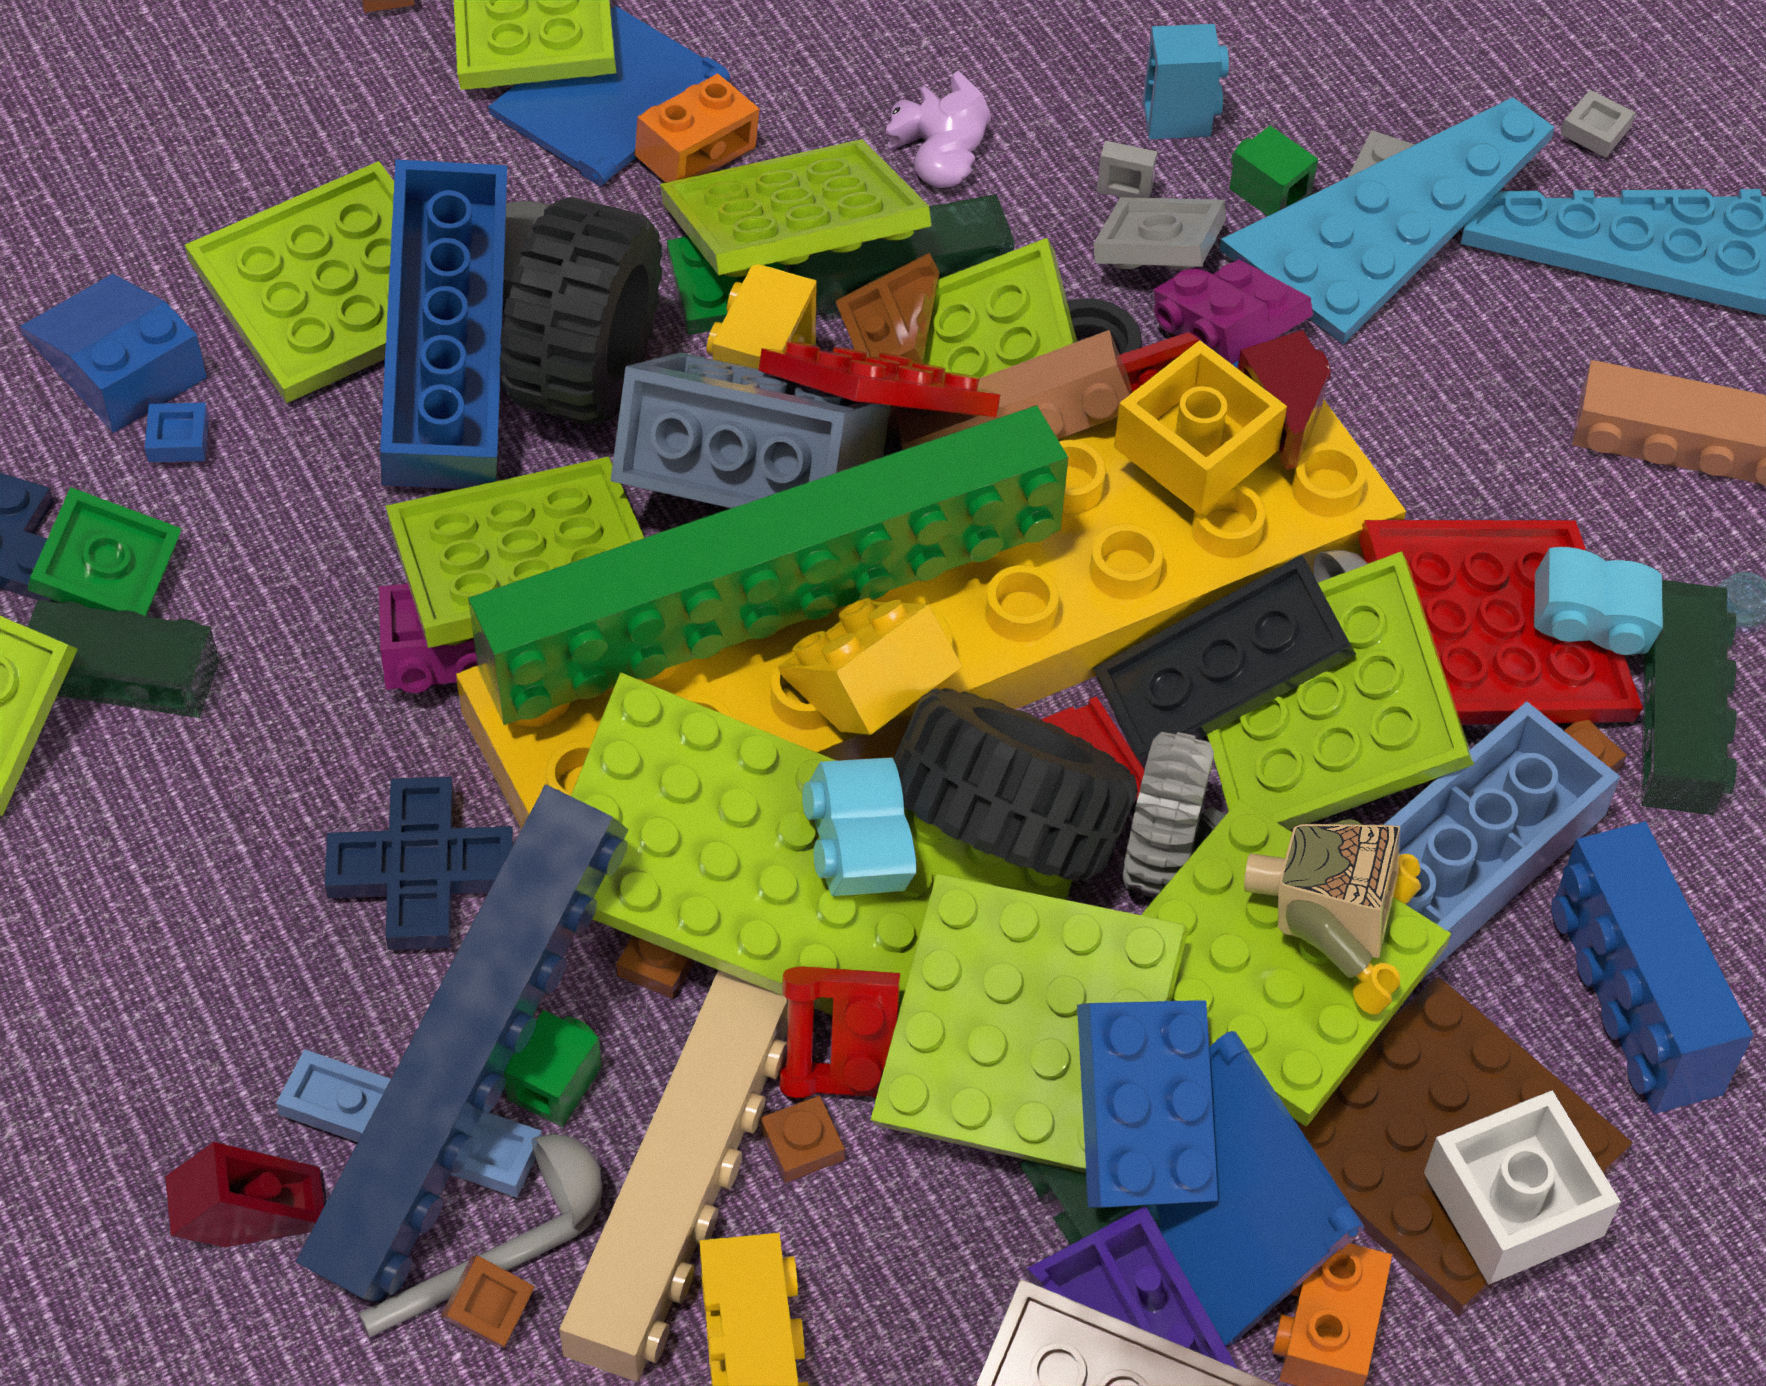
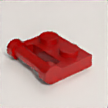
M797 966L785 970L782 976V994L788 999L786 1064L780 1069V1091L794 1098H805L815 1093L877 1097L899 1015L900 973ZM819 997L833 998L831 1064L812 1062L814 1000Z

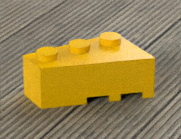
M780 1233L699 1240L711 1386H809L808 1381L798 1382L795 1361L805 1359L801 1318L790 1319L788 1297L798 1296L795 1256L782 1257Z

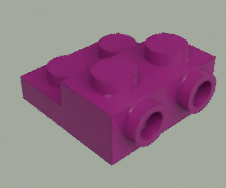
M1240 259L1224 265L1214 274L1198 266L1183 270L1176 274L1174 278L1153 289L1155 297L1154 314L1159 326L1176 336L1190 332L1231 364L1239 360L1241 349L1277 338L1313 316L1310 296Z
M408 583L379 586L380 652L386 690L401 688L408 693H420L425 691L430 685L456 683L457 673L478 666L474 638H470L458 645H439L428 648Z

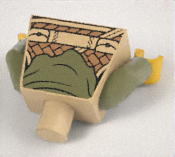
M1352 819L1333 824H1300L1293 828L1286 858L1249 854L1244 880L1245 892L1278 896V928L1284 934L1301 938L1323 952L1348 978L1356 976L1360 979L1353 989L1356 1003L1363 1011L1369 1014H1379L1392 1002L1391 994L1400 985V975L1397 969L1390 964L1379 963L1373 966L1370 961L1372 957L1379 958L1393 897L1407 904L1421 889V883L1416 878L1420 874L1419 861L1410 854H1401L1399 856L1400 826L1362 825Z

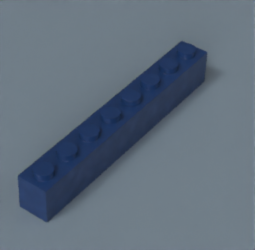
M544 785L306 1240L296 1263L363 1299L377 1302L385 1301L388 1294H395L404 1284L412 1266V1259L408 1256L419 1234L427 1233L439 1217L443 1206V1198L440 1197V1194L452 1172H459L471 1155L474 1147V1138L471 1134L483 1112H490L502 1095L505 1086V1078L502 1074L514 1052L520 1053L526 1047L533 1035L536 1026V1018L533 1017V1014L544 993L550 994L561 981L567 965V960L563 956L575 933L578 935L582 934L591 923L597 908V900L594 899V896L605 875H613L624 859L627 850V841L624 838L629 830L614 817L551 786Z

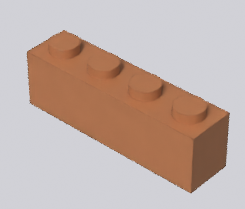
M1110 330L980 378L978 388L1000 394L997 417L910 407L897 409L900 443L902 449L905 450L1035 405L1039 407L1057 439L1117 418L1119 403L1132 393L1129 376Z
M1591 360L1579 398L1572 445L1592 449L1600 453H1612L1646 460L1654 464H1666L1705 472L1713 476H1725L1766 486V395Z

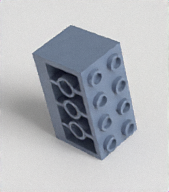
M681 352L629 365L625 368L611 481L734 508L882 458L891 405L849 400L760 372L757 368Z

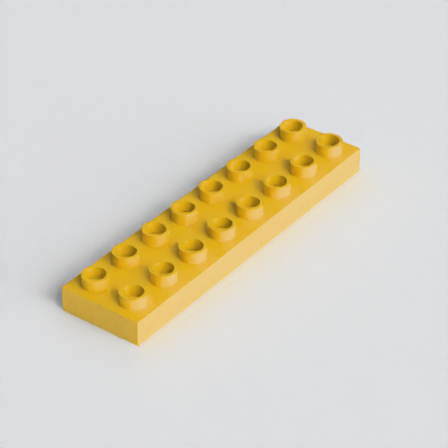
M1324 399L1321 411L1296 468L1286 471L1275 453L1201 514H1198L1114 448L1117 417L1058 439L1069 457L1061 531L1051 534L1043 541L1037 543L1027 542L998 552L994 557L986 561H972L944 571L932 580H918L892 589L882 597L871 601L889 602L899 599L902 603L930 605L963 666L933 689L938 688L942 690L943 688H948L960 693L964 691L976 694L980 698L992 699L1016 710L1096 677L1094 667L1300 555L1304 556L1312 573L1315 557L1320 552L1343 550L1356 553L1365 560L1359 542L1364 521L1404 520L1406 510ZM849 605L835 609L823 618L816 620L807 619L778 629L766 638L749 639L721 649L717 654L709 658H695L666 668L652 678H638V680L836 761L891 757L894 759L917 703L920 700L918 699L871 735L841 732L783 678L778 666L795 655L793 647L803 638L819 631L826 632L841 621L839 618L840 612ZM478 666L457 673L456 679L462 715L522 829L545 784L571 796L614 687L607 689L597 697L578 699L549 709L540 717L528 720L521 719L503 725L478 670Z

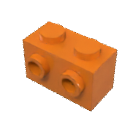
M717 73L699 84L689 86L684 92L658 106L650 107L643 114L637 116L635 156L666 183L711 173L756 148L760 108Z
M1349 1243L1342 1250L1335 1252L1289 1294L1297 1297L1294 1315L1290 1317L1281 1314L1272 1349V1354L1284 1357L1279 1381L1296 1386H1364L1368 1376L1393 1254Z

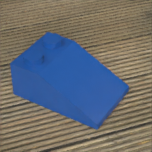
M114 273L19 326L22 335L112 433L147 414L149 404L165 403L207 378L197 334L166 301Z

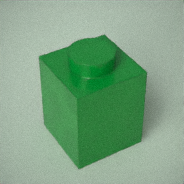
M1269 125L1253 139L1246 138L1235 149L1231 158L1233 168L1229 189L1266 216H1270L1312 195L1318 158Z
M543 1010L536 1020V1026L528 1044L520 1053L513 1054L503 1072L507 1100L563 1128L602 1068L599 1037L595 1035L588 1025L576 1018L567 1016L561 1019Z

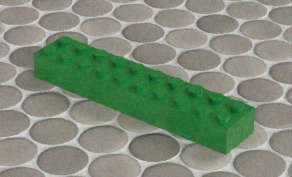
M1035 405L468 597L478 670L503 725L521 719H534L542 716L549 709L578 699H591L601 695L607 689L615 686L620 672L636 679L652 678L666 668L695 658H709L717 654L721 649L749 639L766 638L778 629L807 619L816 620L823 618L833 610L865 598L874 600L882 597L892 589L918 580H932L944 571L972 561H986L994 557L998 552L1027 542L1037 543L1043 541L1051 534L1061 531L1069 457L1039 407Z

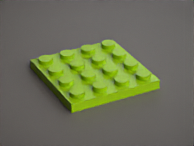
M863 139L660 184L663 205L716 273L729 277L746 276L753 265H766L775 262L784 265L798 264L806 261L810 254L827 250L850 252L860 248L862 242L879 238L902 240L911 237L914 234V230L931 227L929 205Z
M379 161L185 244L189 262L286 404L385 359L394 180Z
M609 457L385 506L391 533L428 648L439 645H458L470 638H474L468 597L644 538L621 483L611 481L613 465Z
M1402 551L1318 582L1356 653L1355 656L1207 734L1214 751L1213 757L1229 811L1240 799L1287 830H1292L1300 824L1315 822L1474 765L1408 562Z
M1239 799L1141 915L1182 923L1186 925L1188 930L1171 1001L1206 1000L1209 1047L1222 1035L1230 1031H1236L1292 1118L1307 1127L1446 949L1451 933L1393 897L1379 958L1372 957L1370 963L1373 966L1379 963H1386L1395 967L1400 975V985L1391 994L1392 1002L1379 1014H1369L1363 1011L1356 1003L1353 995L1354 986L1360 979L1356 976L1348 978L1323 952L1301 938L1284 934L1278 928V896L1245 892L1244 880L1249 854L1286 858L1292 832Z
M936 874L871 1121L879 1127L1086 1173L1077 1005L1086 1003L1171 1001L1188 934L1186 925Z

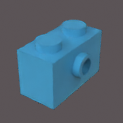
M1215 24L1151 27L1142 101L1149 139L1211 137L1214 115H1221L1223 110V92L1219 78H1227L1229 69L1228 49L1226 45L1219 46Z

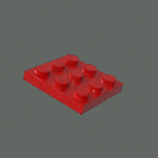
M786 341L785 351L762 348L758 367L760 372L858 402L997 417L1000 394L978 388L980 380L978 377L945 372L946 368L912 362V358L889 353H879L878 358L867 356L866 352L854 349L833 347V351L830 352L822 351L816 345Z

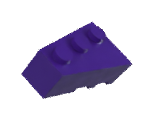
M1146 1205L1027 1268L1032 1284L1238 1369Z

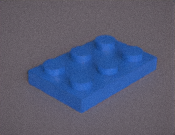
M1206 1000L1086 1003L1077 1005L1088 1208L1218 1201Z

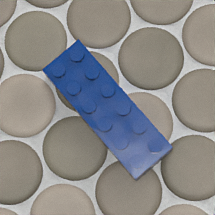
M395 159L380 445L381 486L463 489L496 481L507 165Z

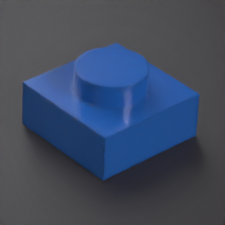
M206 402L149 404L144 447L148 462L205 461L209 424Z

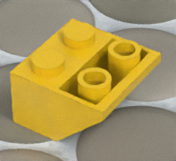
M865 598L854 602L842 610L839 614L841 621L828 631H819L800 640L793 647L795 655L779 665L778 669L783 678L839 731L871 735L963 666L929 604L902 603L899 599L889 602H872L870 598Z

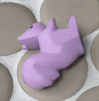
M960 71L952 75V93L943 99L938 98L924 86L920 89L923 100L921 105L909 100L898 101L892 108L891 122L886 127V133L892 135L888 142L890 150L897 149L921 138L926 141L917 151L914 159V170L925 183L937 188L958 185L972 172L971 166L975 161V156L971 152L983 139L986 125L991 121L990 110L983 94Z

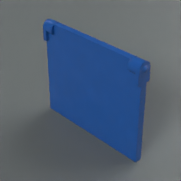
M617 6L611 9L616 73L593 77L549 80L539 83L516 84L488 106L490 115L580 170L582 176L599 186L604 185L636 158L637 116L643 114L650 107L658 106L684 92L689 86L699 84L717 73L728 82L730 81L729 72L721 64L707 56L705 58L699 56Z
M1230 1031L1222 1035L1209 1047L1218 1201L1146 1205L1225 1346L1233 1345L1335 1252L1346 1247L1365 1228L1236 1031Z

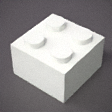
M1553 1090L1436 1137L1424 1170L1426 1178L1488 1284L1497 1282L1604 1237L1621 1202Z

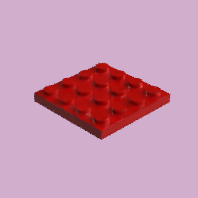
M1576 520L1364 521L1359 542L1365 561L1368 564L1401 551L1408 562L1461 725L1501 724L1526 701L1553 723H1575L1586 720L1592 723L1634 722L1643 710L1624 655L1600 647L1591 640L1561 641L1540 632L1534 627L1535 572L1549 548L1570 547L1586 551Z

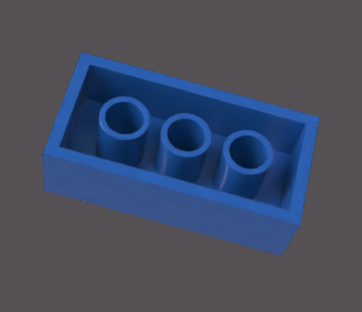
M1644 821L1577 838L1568 863L1564 867L1563 876L1555 898L1551 902L1552 916L1558 930L1562 934L1567 933L1576 951L1577 969L1582 981L1587 986H1593L1602 1005L1601 1016L1606 1032L1612 1039H1618L1626 1055L1627 1072L1633 1088L1639 1094L1644 1093L1653 1114L1724 1095L1754 1035L1647 822Z

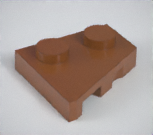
M930 253L835 301L855 350L866 352L867 356L879 358V353H889L912 358V362H923L939 278L938 267Z

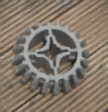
M1161 732L1153 739L1140 786L1124 862L1123 880L1127 889L1140 891L1141 895L1156 898L1193 854L1213 762L1214 751L1210 742L1195 739L1194 735L1177 732V734Z

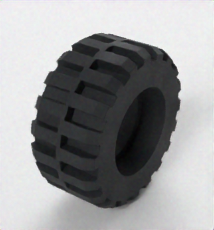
M566 197L547 206L544 209V216L537 218L532 227V234L530 238L526 239L521 250L522 257L519 265L515 267L511 280L513 284L510 296L506 300L504 314H506L505 324L501 329L500 344L502 345L500 370L504 373L501 380L507 394L519 407L588 425L609 421L615 417L616 411H620L625 368L629 365L644 362L645 350L648 340L651 339L654 328L653 319L655 310L658 309L660 297L658 290L659 283L662 281V267L660 266V260L663 256L662 245L658 242L660 239L658 230L646 216L575 197Z
M936 688L921 697L893 759L900 777L904 808L914 811L918 818L927 824L935 825L943 833L956 840L960 839L973 845V848L986 854H993L1005 859L1008 863L1019 867L1025 866L1041 874L1049 876L1054 874L1068 880H1075L1077 878L1082 881L1089 880L1105 869L1138 794L1136 778L1130 773V770L1124 764L1116 762L1115 758L1105 751L1093 747V744L1086 740L1075 737L1052 723H1046L1037 719L1034 715L1007 707L1003 703L992 699L980 698L976 694L964 691L960 693L948 688H943L942 690Z

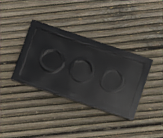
M1300 555L1094 667V670L1135 756L1145 769L1152 741L1161 732L1177 734V732L1194 735L1195 739L1199 740L1207 734L1350 659L1356 653L1304 556Z

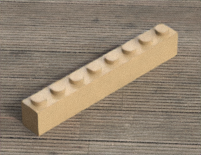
M718 970L560 1326L559 1332L564 1357L639 1382L647 1361L657 1363L660 1359L670 1325L664 1323V1320L672 1302L682 1304L689 1291L694 1274V1265L689 1264L696 1245L699 1244V1240H708L713 1234L719 1209L713 1206L721 1187L730 1189L733 1186L742 1161V1152L738 1151L737 1148L744 1132L753 1134L759 1125L766 1100L765 1096L760 1094L767 1078L777 1079L780 1075V1069L784 1065L787 1056V1042L783 1040L788 1026V999L783 995Z

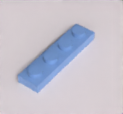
M304 1049L276 1105L281 1116L358 1142L391 1079ZM483 1112L471 1134L474 1138V1147L469 1159L459 1172H452L451 1175L518 1198L536 1159L531 1143L532 1138L542 1136V1131L489 1112Z

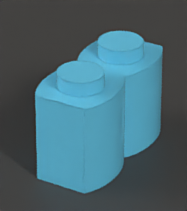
M1549 548L1535 572L1534 627L1540 632L1561 641L1591 640L1600 647L1622 655L1648 653L1663 629L1662 574L1654 568L1641 563L1624 560L1605 561L1596 554L1577 548Z
M893 758L820 762L810 781L804 784L802 794L805 816L808 820H814L820 839L816 840L814 845V865L818 877L826 878L832 896L905 891L916 874V858L910 827L904 815L900 777Z

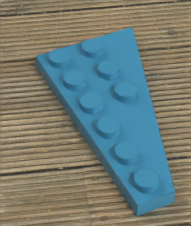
M1512 97L1222 238L1220 251L1233 261L1240 259L1310 296L1313 316L1309 319L1341 344H1344L1552 139L1555 127Z
M1705 189L1622 190L1620 197L1595 198L1593 190H1573L1571 198H1545L1538 191H1499L1465 224L1460 243L1463 245L1766 315V196L1761 195L1760 189H1740L1738 196L1712 197Z

